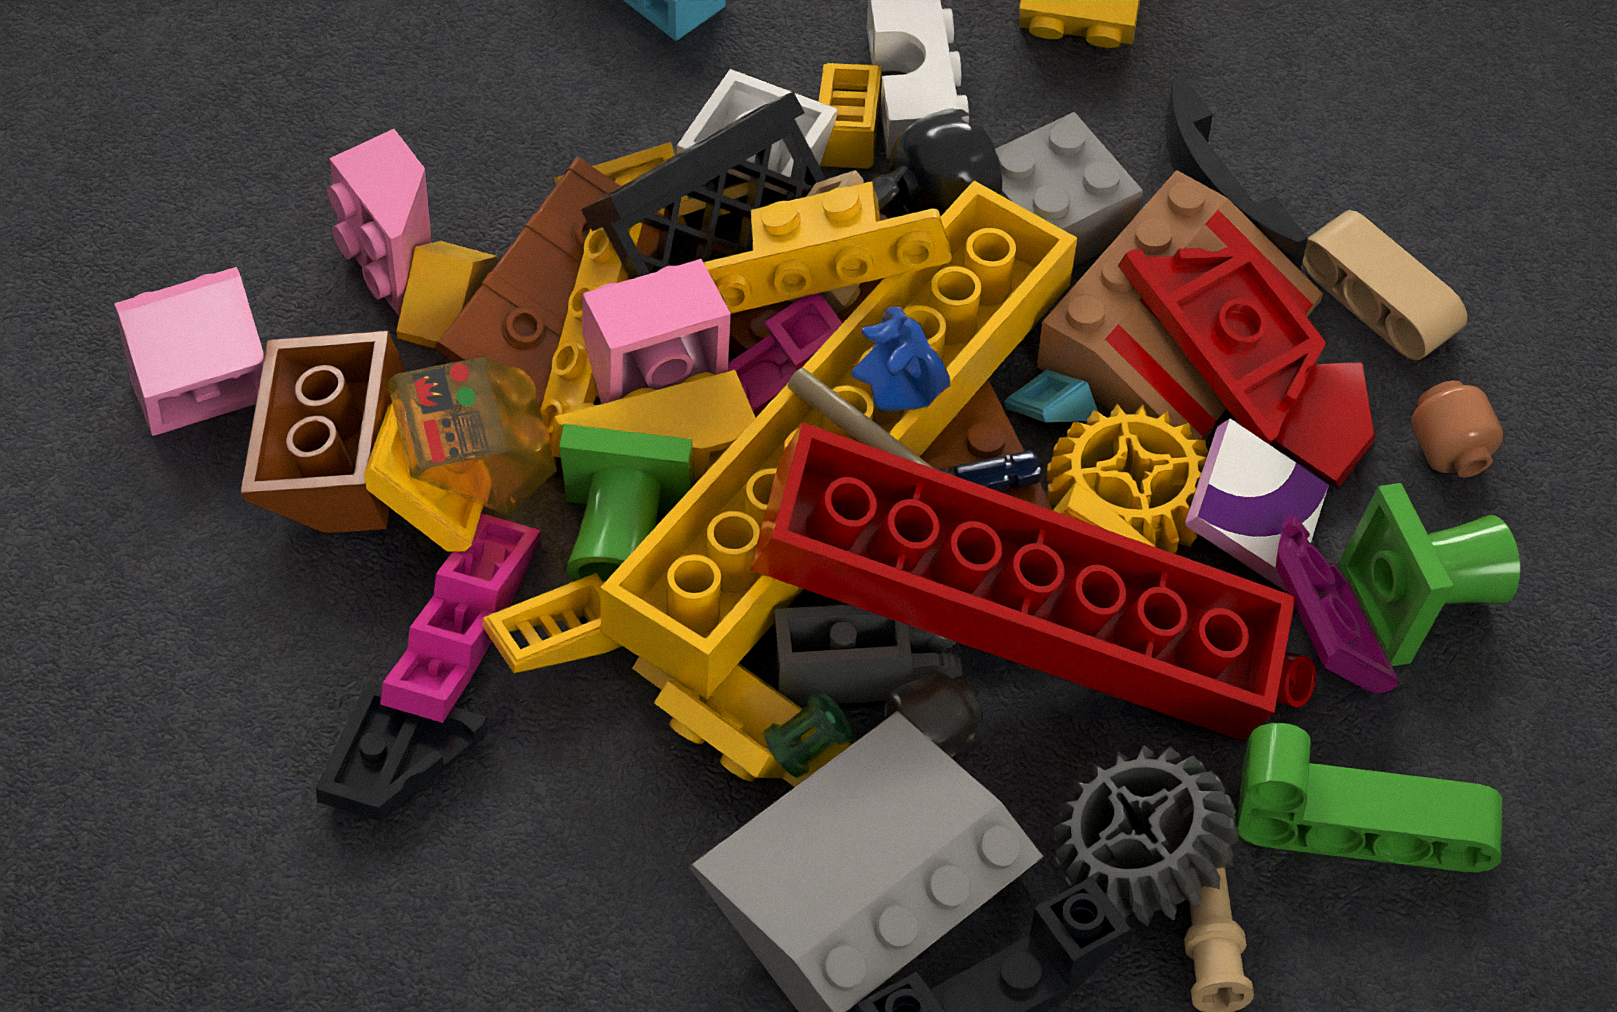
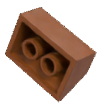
M389 331L267 340L241 494L245 501L323 533L387 529L390 507L366 490L364 473L388 406L393 401L405 402L409 376Z

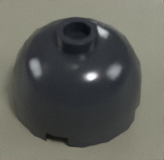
M948 108L929 114L907 127L897 138L891 151L889 173L901 166L908 167L906 175L898 182L899 193L893 199L908 214L928 209H937L940 216H942L973 181L998 194L1002 193L1003 180L999 158L992 141L983 127L972 130L969 124L962 119L970 115L963 109Z

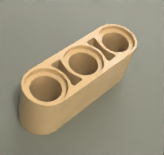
M1348 210L1343 212L1308 237L1302 263L1306 272L1315 282L1406 358L1415 361L1424 358L1466 326L1468 315L1460 297L1448 285L1357 211Z

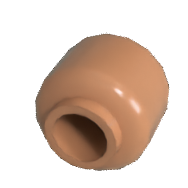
M1452 380L1430 388L1419 397L1417 401L1418 407L1410 421L1412 432L1428 465L1440 473L1457 472L1458 476L1462 478L1471 477L1486 470L1492 464L1493 459L1491 456L1499 449L1504 437L1502 426L1483 390L1473 385H1463L1460 381Z

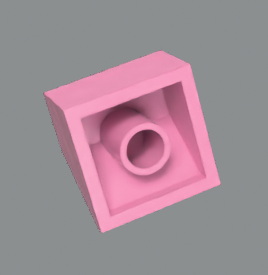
M702 259L678 266H667L651 274L620 283H609L596 290L582 293V335L601 404L623 399L627 394L637 389L653 388L658 390L681 384L689 377L699 373L709 372L716 375L728 372L731 313Z

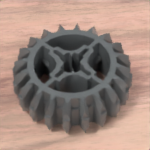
M1144 745L1138 758L1129 761L1126 755L1117 750L1115 766L1105 770L1103 767L1093 763L1092 774L1095 779L1087 784L1073 781V794L1077 801L1059 803L1060 816L1063 823L1053 827L1055 832L1054 839L1059 847L1055 851L1057 863L1062 872L1067 875L1066 881L1070 888L1093 877L1124 920L1134 912L1138 921L1148 926L1154 912L1162 909L1165 916L1175 921L1177 904L1187 900L1188 903L1200 908L1201 897L1198 890L1203 886L1220 889L1221 878L1216 869L1233 867L1232 859L1234 855L1230 846L1239 842L1238 829L1234 823L1236 819L1234 815L1236 813L1235 807L1229 795L1224 794L1225 788L1220 778L1214 775L1212 771L1206 772L1203 763L1197 760L1194 755L1182 760L1180 754L1169 747L1157 759L1154 751ZM1139 826L1144 834L1138 835L1135 827ZM1153 834L1157 843H1152L1147 836Z

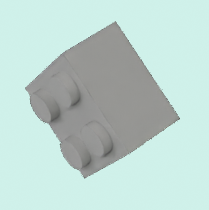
M1075 112L995 149L999 158L1003 180L1002 193L999 195L1077 237L1073 267L1103 253L1140 212L1143 190Z

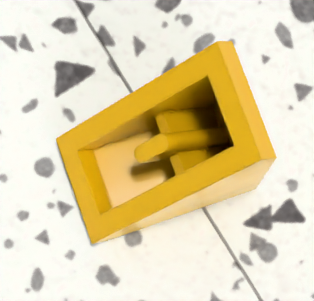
M443 241L416 246L397 326V339L435 349L436 342L460 314L488 273L496 266L498 256Z

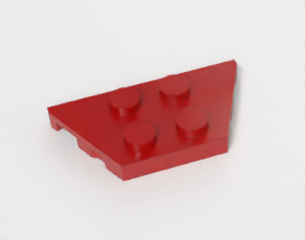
M1224 247L1217 252H1210L1203 248H1181L1177 250L1174 256L1145 257L1143 249L1131 250L1125 253L1118 264L1120 270L1239 425L1271 445L1281 430L1280 427L1289 409L1299 396L1305 384V379L1315 365L1326 341L1252 247Z

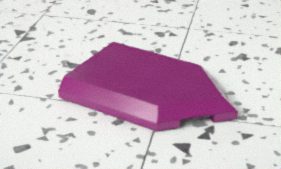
M1291 514L1283 522L1275 567L1288 594L1296 597L1294 606L1324 667L1373 694L1393 690L1399 686L1397 683L1398 678L1349 580L1334 562L1328 564L1322 554L1309 543L1307 539L1310 536L1309 531L1296 516L1293 517Z

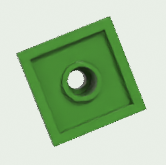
M563 424L559 449L567 502L587 504L578 538L566 566V573L573 581L597 573L605 583L656 527L657 513L668 514L695 485L692 439Z
M1401 483L1378 486L1338 563L1340 571L1349 580L1391 666L1410 664L1444 604H1505L1514 597L1520 580L1518 548L1512 532L1502 519L1495 515H1487L1457 527L1427 534Z

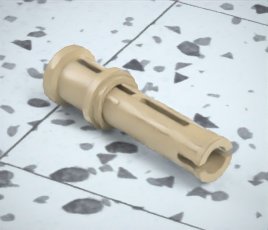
M1225 868L1216 869L1221 878L1220 889L1203 886L1198 890L1201 897L1200 908L1189 903L1192 926L1184 938L1186 955L1194 960L1197 981L1191 989L1193 1006L1203 1012H1234L1246 1007L1254 998L1252 982L1244 976L1241 953H1243L1247 946L1245 932L1240 928L1239 924L1232 920Z

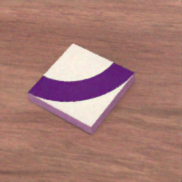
M1228 419L1216 429L1185 525L1286 591L1275 567L1284 519L1291 514L1293 517L1296 516L1309 531L1310 536L1307 539L1311 543L1328 484L1232 419Z

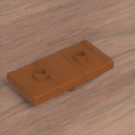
M579 157L574 159L566 173L536 213L531 216L523 230L493 270L488 273L478 290L436 342L435 346L438 352L454 363L466 365L470 374L534 418L537 417L542 406L552 370V359L558 348L568 312V301L574 290L584 254V243L590 232V226L581 209L621 187ZM658 211L654 213L656 215L663 217V215ZM642 224L636 246L639 253L655 258L660 229Z

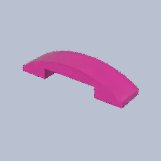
M821 293L801 297L765 321L764 323L771 334L728 363V371H736L755 417L787 385L792 375L802 368L843 324Z

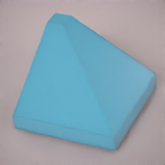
M1048 369L1004 401L1006 409L1043 422L1087 421L1093 409L1098 412L1088 382Z

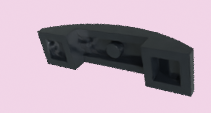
M1183 75L1173 78L1166 115V141L1174 171L1177 170L1227 197L1301 271L1308 237L1276 196L1254 204L1208 143L1213 114Z

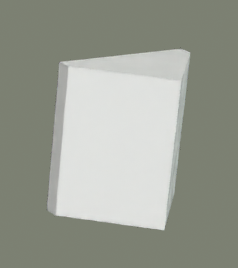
M730 69L678 143L677 154L761 105L784 96L791 91ZM795 93L805 112L795 118V121L820 166L837 118V109ZM783 139L772 144L767 169L791 177L794 160ZM755 155L748 158L746 161L754 163ZM733 169L727 171L729 174L751 181V176ZM767 182L764 183V187L787 195L788 190Z

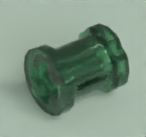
M816 690L807 699L808 705L782 725L772 723L763 732L766 744L775 759L789 774L796 778H801L808 773L810 769L809 763L834 744L846 745L854 737L850 723L843 711L833 699L821 690ZM815 727V733L802 741L801 737Z

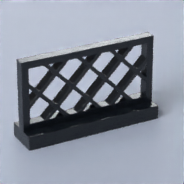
M793 91L761 105L587 205L581 211L592 232L603 227L630 279L651 274L649 270L654 273L664 267L674 266L668 263L674 235L698 243L695 260L702 259L703 262L710 260L712 249L730 256L753 251L751 210L760 208L764 183L767 182L788 190L786 201L799 199L801 196L806 197L815 183L826 180V177L795 121V118L805 112ZM783 139L794 160L791 177L767 169L772 144ZM755 155L754 163L746 161L748 158ZM729 169L751 176L746 204L722 195L726 174ZM711 181L709 190L700 187ZM685 195L706 203L701 231L677 222L681 198ZM665 207L663 217L654 214ZM720 208L743 217L738 245L714 236ZM641 222L660 229L655 258L639 253L627 231L628 228Z

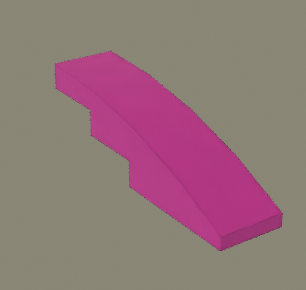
M481 513L471 547L465 552H452L436 573L434 595L410 626L406 652L383 681L381 705L438 722H444L468 685L492 642L482 627L483 617L510 607L540 542L541 530Z

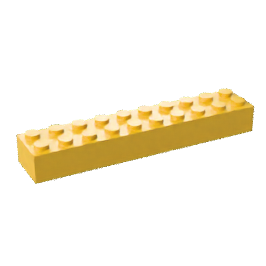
M973 181L941 216L951 248L952 260L946 264L885 277L802 367L919 457L1064 293L1071 282L1077 237L976 181ZM889 307H901L908 318L914 319L921 326L929 345L936 351L950 376V387L940 393L927 407L914 410L880 411L874 405L870 384L861 382L852 376L853 369L876 344L862 334V329L866 326L880 324L883 313ZM788 383L600 587L601 633L706 699L709 698L773 625L774 609L787 608L803 590V588L750 570L781 454L802 422L854 440L788 389Z

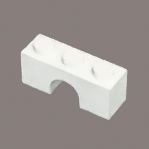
M868 0L867 35L872 65L881 66L882 71L907 73L903 75L882 76L880 119L886 158L890 159L891 151L897 138L907 127L929 114L948 108L963 109L969 113L966 95L957 96L955 87L961 86V62L959 52H949L948 44L953 43L954 23L951 8L942 9L941 0ZM969 116L963 117L962 119L969 124Z

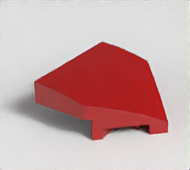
M1363 363L1314 365L1305 379V384L1299 396L1289 409L1280 427L1281 430L1271 444L1336 488L1341 486L1376 440Z

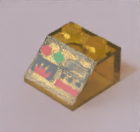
M481 356L398 373L387 381L410 477L509 515L557 471L549 443L550 436L544 425L536 397L535 384L531 376H528L521 369L508 367Z

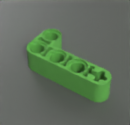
M1269 723L1257 727L1250 734L1241 771L1238 834L1243 840L1253 845L1267 848L1460 872L1478 873L1488 871L1497 867L1501 862L1502 796L1497 790L1476 783L1310 763V736L1305 730L1295 725Z

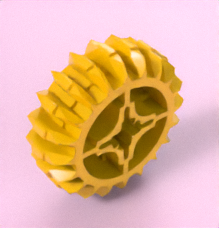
M1117 403L1113 411H1111L1109 418L1093 409L1090 417L1087 418L1086 424L1073 421L1071 428L1067 431V437L1059 438L1058 443L1054 446L1052 461L1048 463L1046 481L1049 482L1047 490L1048 501H1050L1054 509L1072 485L1077 483L1097 496L1155 547L1171 553L1177 551L1178 544L1191 547L1198 533L1187 527L1185 522L1207 459L1206 440H1191L1192 432L1189 423L1172 427L1168 411L1157 419L1148 417L1143 404L1135 415L1125 414Z

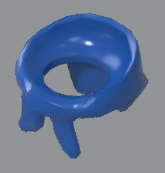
M892 306L887 308L882 315L880 324L866 326L862 329V334L876 344L853 369L852 376L861 382L870 384L873 392V402L878 410L901 411L927 407L940 393L950 387V376L936 351L929 345L921 326L914 319L908 318L901 307Z

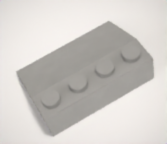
M896 711L694 862L689 868L798 1012H846L1039 861L1043 855L1000 800L902 714Z

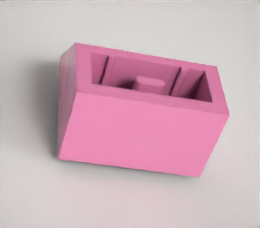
M392 129L329 158L333 185L327 187V194L337 215V225L332 227V233L339 250L346 259L354 257L362 267L364 280L373 296L378 300L385 298L400 317L414 249L416 246L432 243L425 168L396 130Z
M237 267L214 274H205L188 282L154 292H144L134 298L114 303L130 381L152 436L257 403L265 356Z

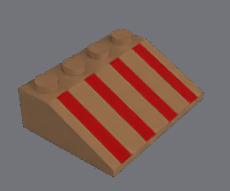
M1176 170L1042 321L1037 368L1042 371L1052 370L1088 382L1094 401L1112 411L1117 403L1125 414L1135 415L1143 404L1148 417L1156 419L1168 411L1172 427L1189 423L1192 432L1191 440H1206L1228 414L1229 410L1118 267L1125 253L1131 250L1143 249L1145 257L1174 256L1177 250L1181 248H1203L1210 252H1217L1224 247H1252L1306 317L1321 302L1323 293L1227 197Z

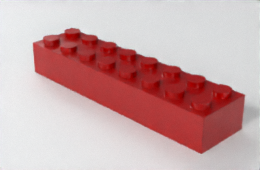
M803 422L780 456L750 568L751 571L1241 741H1244L1254 729L1264 723L1275 711L1296 598L1290 594Z

